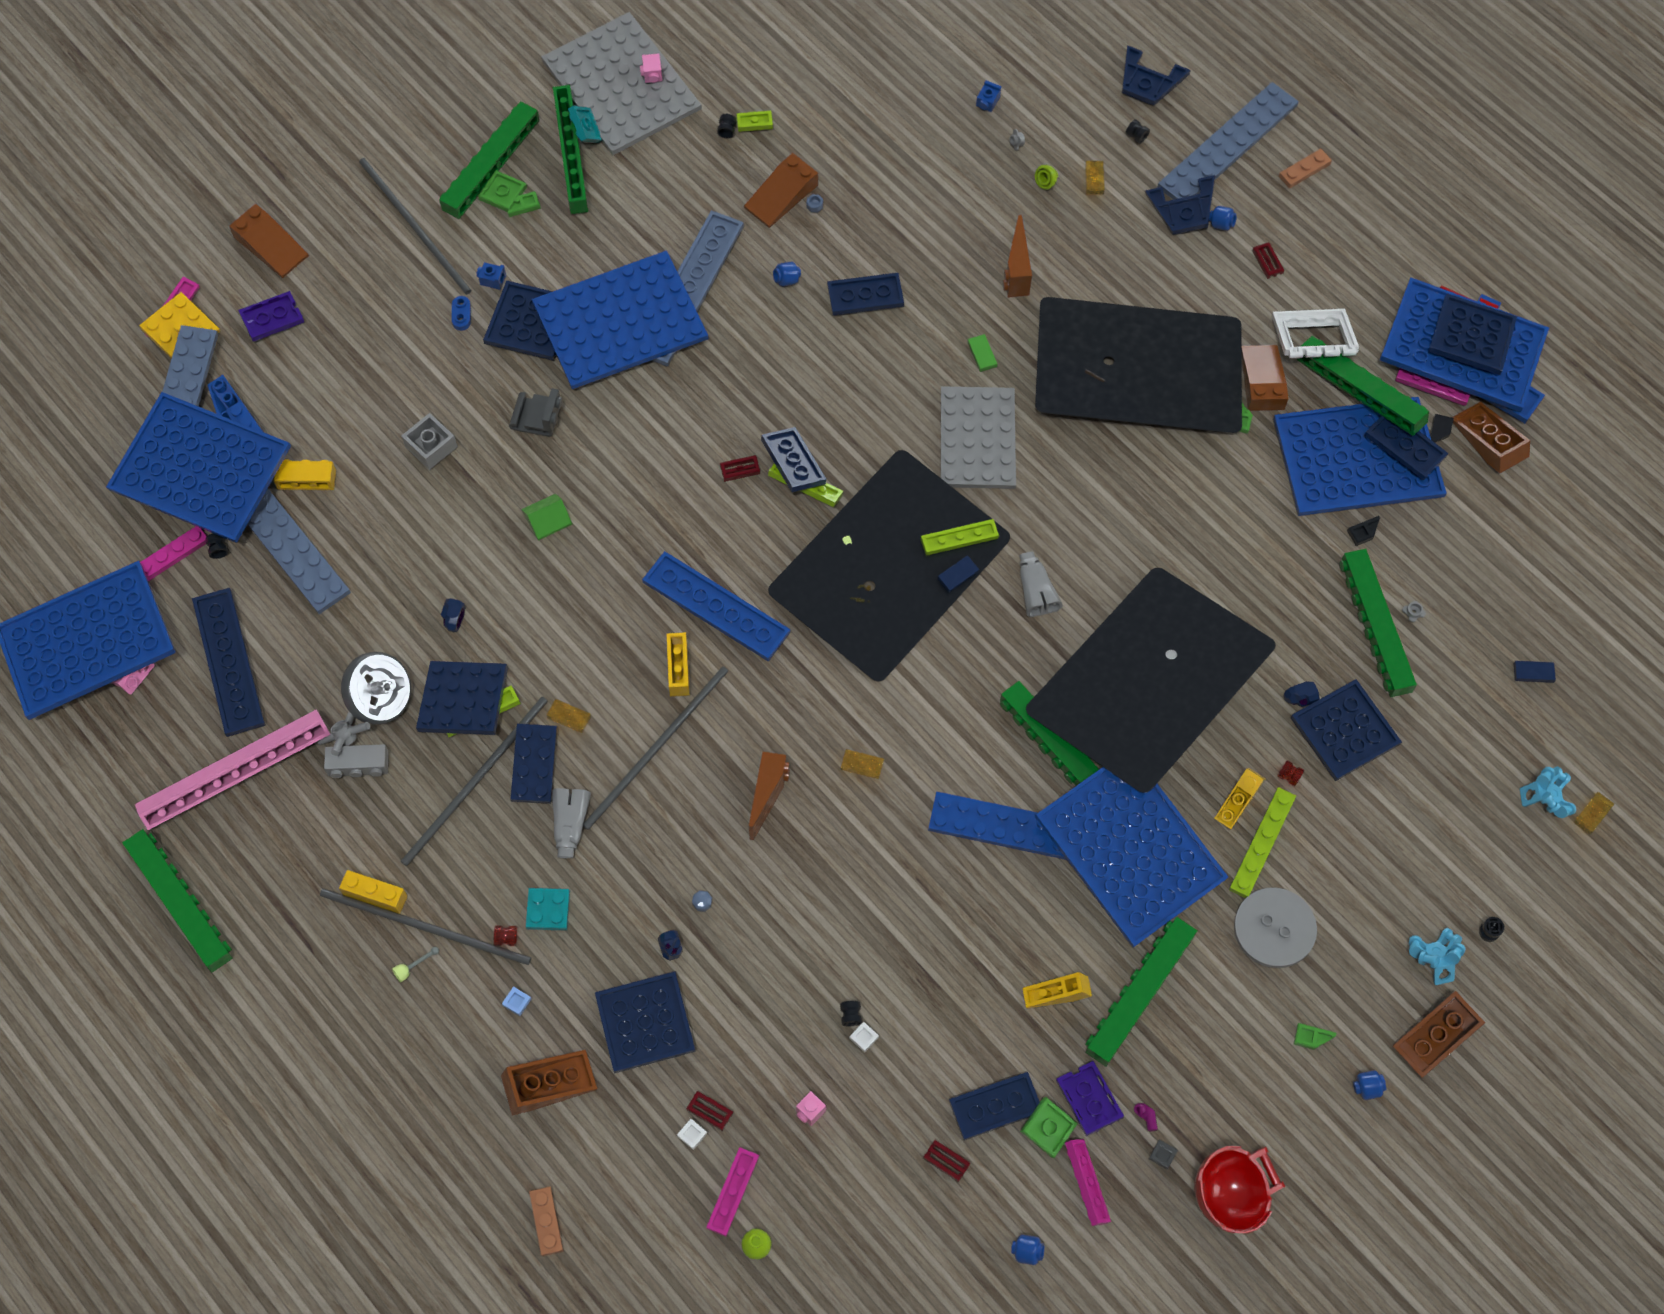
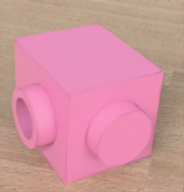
M659 53L642 55L643 65H640L641 76L645 77V83L662 81Z
M810 1091L796 1106V1115L803 1123L807 1122L812 1126L826 1112V1105Z

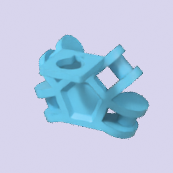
M1558 766L1554 768L1545 767L1535 782L1520 788L1522 806L1527 807L1541 802L1548 805L1546 810L1549 813H1554L1559 818L1575 814L1576 806L1565 801L1562 796V789L1570 781L1571 776L1568 773H1563V770ZM1530 789L1535 791L1536 794L1533 795L1532 799L1527 800V791Z
M1449 928L1444 929L1440 938L1434 943L1427 944L1419 936H1411L1409 938V954L1419 959L1420 965L1430 964V967L1434 969L1435 985L1454 981L1455 964L1459 963L1466 948L1461 944L1462 937L1458 934L1454 935L1453 931ZM1444 969L1449 971V975L1446 978H1439Z

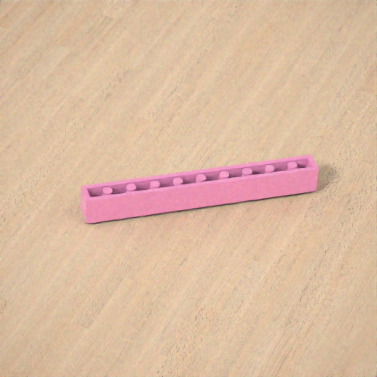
M316 709L136 803L135 807L147 830H150L329 736L330 733Z

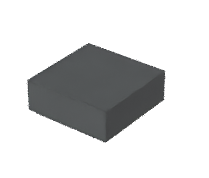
M1158 1140L1149 1160L1168 1170L1178 1150Z

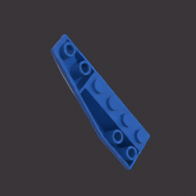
M224 375L208 384L217 414L263 432Z

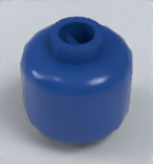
M1217 206L1214 211L1210 212L1209 221H1211L1213 228L1228 231L1231 227L1235 226L1237 214L1234 213L1232 208Z
M792 261L779 263L773 270L774 281L782 287L797 284L799 277H801L800 268Z
M1376 1070L1359 1073L1356 1077L1357 1081L1353 1082L1356 1095L1360 1094L1364 1100L1382 1097L1384 1091H1386L1384 1076Z
M1020 1235L1017 1241L1012 1243L1011 1253L1015 1254V1259L1018 1263L1036 1265L1044 1257L1045 1245L1041 1243L1039 1237Z

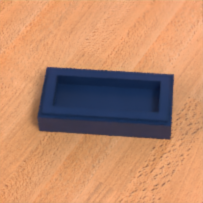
M967 555L940 574L937 579L950 593L977 574L980 569Z
M1515 661L1513 663L1515 681L1554 683L1556 681L1554 662Z

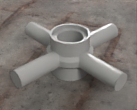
M348 712L345 720L336 722L330 729V735L317 741V743L322 745L335 740L336 742L331 754L338 756L342 746H348L353 743L357 737L356 733L370 729L369 722H364L351 726L355 717Z

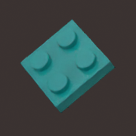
M581 106L568 108L570 120L574 123L576 135L581 142L599 143L603 141L591 108Z
M529 888L526 929L567 930L570 890Z

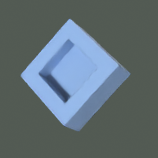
M513 987L502 1005L518 1016H521L531 1001V997Z

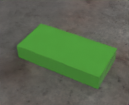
M985 334L969 338L967 343L979 371L982 372L996 368L997 361Z

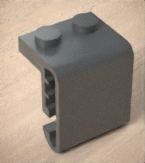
M551 388L549 397L534 394L532 399L526 398V392L519 393L509 428L515 431L551 437L562 406V397H560L559 389Z

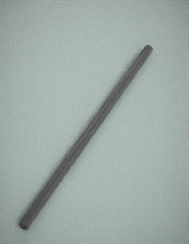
M361 158L359 163L466 295L469 294L471 289L368 161L365 158Z
M722 666L590 815L583 824L585 829L589 830L726 675L728 670Z
M541 697L519 724H529L548 701ZM517 726L401 860L402 864L407 866L514 742Z
M322 889L320 892L321 897L526 965L530 964L531 957L326 889Z

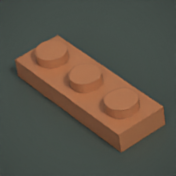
M1319 149L1280 172L1279 178L1290 189L1331 165L1332 160L1322 149Z
M551 1187L529 1191L541 1256L564 1252Z

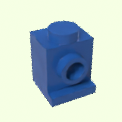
M986 80L977 96L976 106L982 110L992 112L1000 99L1002 86Z
M484 262L482 267H478L476 274L480 285L501 290L506 278L504 265L497 266Z

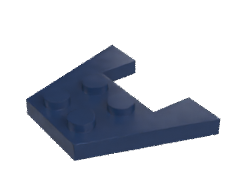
M1127 45L1122 93L1154 106L1190 75V69L1177 64L1174 65L1169 76L1138 65L1143 52Z
M1215 175L1198 179L1200 194L1165 201L1163 187L1145 190L1146 196L1172 235L1208 227Z

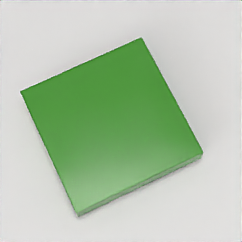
M495 171L478 198L482 202L508 212L514 205L516 198L523 194L527 184L504 173Z
M1043 1097L1020 1132L1051 1158H1055L1078 1123L1047 1097Z

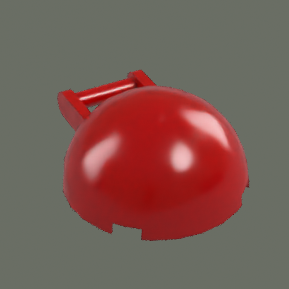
M1226 1146L1211 1153L1199 1167L1194 1185L1198 1207L1204 1217L1221 1230L1238 1234L1256 1231L1266 1223L1273 1212L1270 1211L1272 1202L1270 1195L1284 1188L1285 1184L1283 1181H1280L1267 1155L1269 1151L1266 1146L1252 1153L1241 1149V1146ZM1258 1157L1260 1158L1271 1180L1272 1186L1270 1187L1265 1172L1261 1168L1260 1164L1256 1161V1158Z

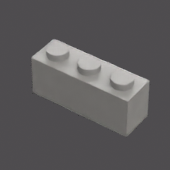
M385 744L342 746L338 756L331 754L333 747H325L324 770L332 778H341L348 775L351 777H361L362 775L377 777L382 774H388L389 751Z

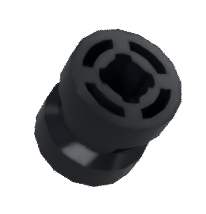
M722 114L720 116V125L717 128V134L720 137L728 139L734 136V127L737 122L736 117L731 114Z
M1135 119L1129 124L1125 133L1129 137H1134L1135 141L1141 144L1148 137L1150 129L1142 126Z
M214 533L206 537L205 540L207 546H209L208 554L210 558L219 559L228 554V548L224 544L226 542L225 538Z
M1498 917L1486 919L1479 928L1480 937L1486 942L1497 940L1504 932L1505 926L1503 921Z
M859 1001L840 1003V1011L843 1012L841 1018L842 1026L851 1027L862 1024V1016L859 1015L861 1010Z

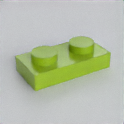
M771 111L737 113L738 132L773 129Z

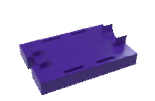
M290 291L238 310L253 342L304 323L299 308L294 309L296 303Z
M1094 1061L1079 1067V1072L1074 1075L1072 1072H1069L1056 1079L1060 1090L1086 1137L1124 1118L1121 1109Z

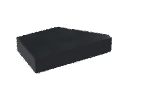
M1435 414L1430 433L1431 440L1434 443L1450 436L1454 418Z
M1379 516L1348 528L1347 532L1355 546L1373 540L1380 520Z

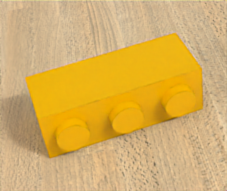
M284 459L274 476V483L278 490H334L336 469L333 461L328 460L310 461L305 459L292 461Z
M686 632L667 633L670 697L690 695Z
M349 870L346 871L339 887L344 896L399 914L408 897L403 888Z

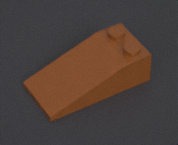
M792 153L778 165L744 205V208L770 228L818 186V172Z
M254 204L229 225L234 239L282 278L309 256L257 204Z
M1018 215L1007 270H1004L1003 290L1007 291L1008 298L1029 296L1032 271L1022 215Z
M1278 345L1242 346V365L1247 409L1249 411L1285 410L1289 398Z
M1482 402L1452 417L1454 418L1453 424L1485 462L1498 473L1504 472L1530 456V440Z
M762 752L749 821L750 840L755 839L783 790L785 781H789L790 762H787L786 755Z
M1455 991L1395 1043L1393 1047L1423 1078L1485 1024V1021Z
M586 1050L506 1067L501 1075L512 1115L533 1111L597 1090Z

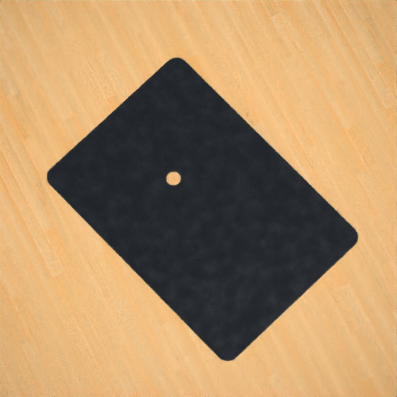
M1045 297L1040 301L1035 407L1042 413L1237 433L1242 428L1241 321L1231 316ZM1105 357H1112L1114 363L1107 365L1103 359ZM1087 369L1088 371H1090V372H1092L1093 374L1099 376L1100 378L1104 379L1105 381L1102 382V381H1100V380L1094 378L1093 376H1091V375L1085 373V370Z
M898 450L771 583L768 593L775 601L872 680L879 682L886 679L1008 544L1010 534L994 521L999 534L998 539L926 556L921 542L922 535L991 520L992 518L905 450ZM849 536L852 544L846 545L842 538ZM968 555L980 570L949 593L937 578ZM866 581L874 582L875 589L867 591L864 588V583Z
M1153 568L1027 704L1026 712L1030 717L1139 792L1147 793L1155 787L1274 651L1276 644L1272 638L1166 570ZM1174 650L1177 652V657L1175 659H1168L1166 652Z

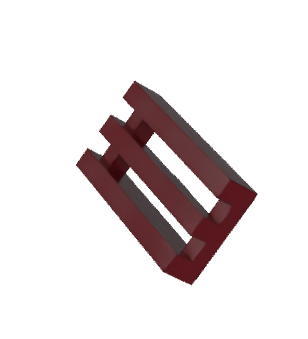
M1269 242L1253 247L1252 252L1267 279L1284 273V268ZM1264 248H1266V250L1268 251V253H1269V255H1270V257H1271V259H1272V261H1273V263L1275 264V266H1276L1277 269H1275L1274 266L1272 265L1271 259L1269 258V256H1268L1267 253L1265 252Z
M756 455L720 463L724 482L760 474ZM752 462H754V464H749V465H745V466L742 465V464H747V463H752ZM736 466V468L725 470V468Z
M699 1091L695 1093L686 1108L688 1112L721 1131L724 1130L725 1125L733 1115V1111ZM700 1098L701 1100L707 1102L713 1107L719 1109L720 1111L724 1112L726 1116L724 1117L718 1114L717 1112L713 1111L712 1109L706 1107L705 1105L698 1102L697 1099ZM695 1105L698 1108L704 1110L705 1112L709 1113L715 1118L721 1120L722 1123L720 1124L712 1118L706 1116L705 1114L693 1108V1106Z
M936 1140L933 1141L923 1157L924 1160L957 1182L961 1180L971 1164ZM935 1147L944 1152L945 1154H947L948 1156H950L951 1158H953L954 1160H956L957 1162H959L960 1164H962L964 1167H960L959 1165H957L956 1163H954L953 1161H951L950 1159L936 1151ZM930 1155H935L936 1157H938L939 1159H941L942 1161H944L945 1163L959 1171V1175L955 1174L954 1172H952L951 1170H949L948 1168H946L945 1166L931 1158Z

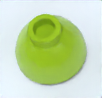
M1041 165L1036 169L1035 181L1041 189L1048 190L1056 184L1058 172L1052 166Z
M751 1229L743 1236L741 1247L747 1257L754 1260L762 1259L770 1252L771 1239L764 1230Z

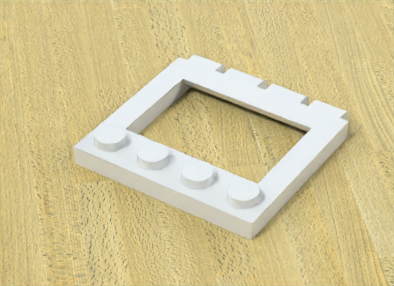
M1345 309L1278 311L1272 314L1284 355L1289 356V358H1303V355L1306 358L1321 357L1322 354L1324 357L1340 356V353H1342V356H1356L1358 353L1359 345ZM1339 326L1346 345L1294 347L1288 328Z

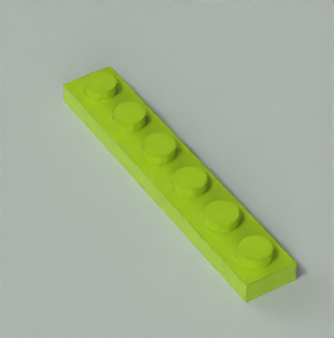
M1280 787L1277 788L1229 891L1244 898L1249 897L1296 795Z

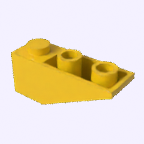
M1247 768L1214 819L1232 829L1266 778Z

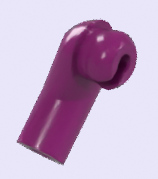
M1144 1103L1136 1104L1134 1112L1146 1121L1147 1131H1157L1155 1111Z

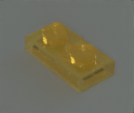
M1086 161V194H1104L1103 161Z
M555 699L547 713V718L583 733L591 718V714Z
M846 749L841 770L879 779L884 758Z
M1597 792L1573 823L1591 835L1613 807L1614 803Z

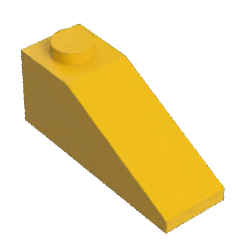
M1080 972L1022 988L1026 1008L1074 1002L1092 997L1089 978Z

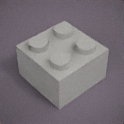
M431 413L401 436L404 446L429 470L458 447L455 436Z

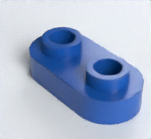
M458 296L452 301V324L459 331L468 329L471 324V304L465 296Z

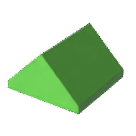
M556 493L522 509L538 540L572 525L565 505Z

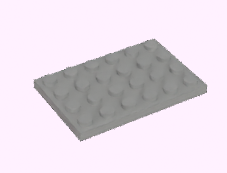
M941 386V479L951 487L1016 489L1015 388Z

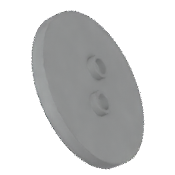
M1265 888L1250 894L1241 903L1234 920V932L1239 946L1253 961L1266 967L1285 968L1299 963L1309 954L1316 941L1317 924L1311 908L1301 897L1285 889Z

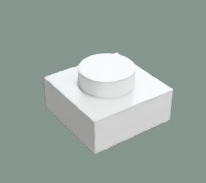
M863 1022L850 1035L849 1039L863 1052H866L879 1038V1035Z
M690 1119L677 1134V1137L694 1150L707 1135V1132Z

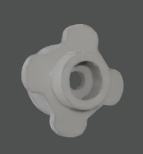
M1014 129L1013 134L1010 136V144L1017 151L1020 146L1024 145L1025 137L1022 132Z
M1413 601L1402 609L1403 613H1406L1409 617L1410 622H1416L1418 618H1423L1426 615L1423 606L1417 601Z

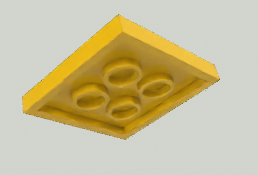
M182 292L139 325L140 329L171 359L181 325L220 332V329Z

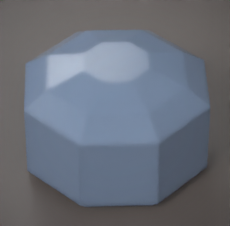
M810 195L807 198L806 208L810 212H819L823 209V198L820 195Z
M698 891L693 895L692 905L697 911L705 912L711 908L712 897L707 891Z

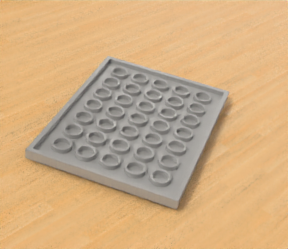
M630 12L541 56L542 62L559 85H570L574 105L591 108L603 140L602 142L612 156L702 109L700 102ZM659 53L662 81L645 83V77L641 76L640 65H643L642 55Z

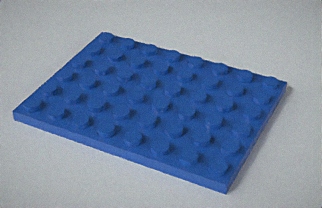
M667 250L532 299L535 310L571 389L581 387L708 339L703 323Z
M1410 277L1380 361L1521 412L1549 327L1517 316L1503 371L1500 375L1429 352L1446 294L1496 310L1499 309Z
M161 392L106 488L109 491L237 543L291 448V444Z
M1411 397L1413 401L1421 405L1419 397ZM1365 404L1274 415L1273 420L1298 516L1445 497L1447 492L1439 465L1425 480H1422L1365 436L1366 431L1382 416ZM1426 424L1419 431L1431 440Z
M136 561L0 623V645L25 717L28 720L176 653L140 561Z
M1102 767L1035 815V818L1132 948L1229 878L1158 784L1151 791L1142 793Z

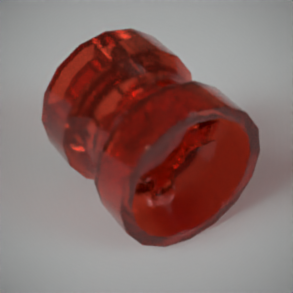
M1287 760L1277 777L1282 780H1288L1289 784L1295 787L1305 770L1300 767L1296 768L1292 762Z
M495 925L494 946H501L502 944L516 946L517 926L505 928L502 925Z

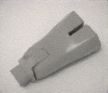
M1032 551L1020 554V577L1027 616L1036 617L1059 611L1063 604L1039 558L1035 557Z
M555 788L552 791L554 840L556 842L555 848L558 849V858L573 859L574 851L577 850L591 793L587 790L572 789V794L569 789Z

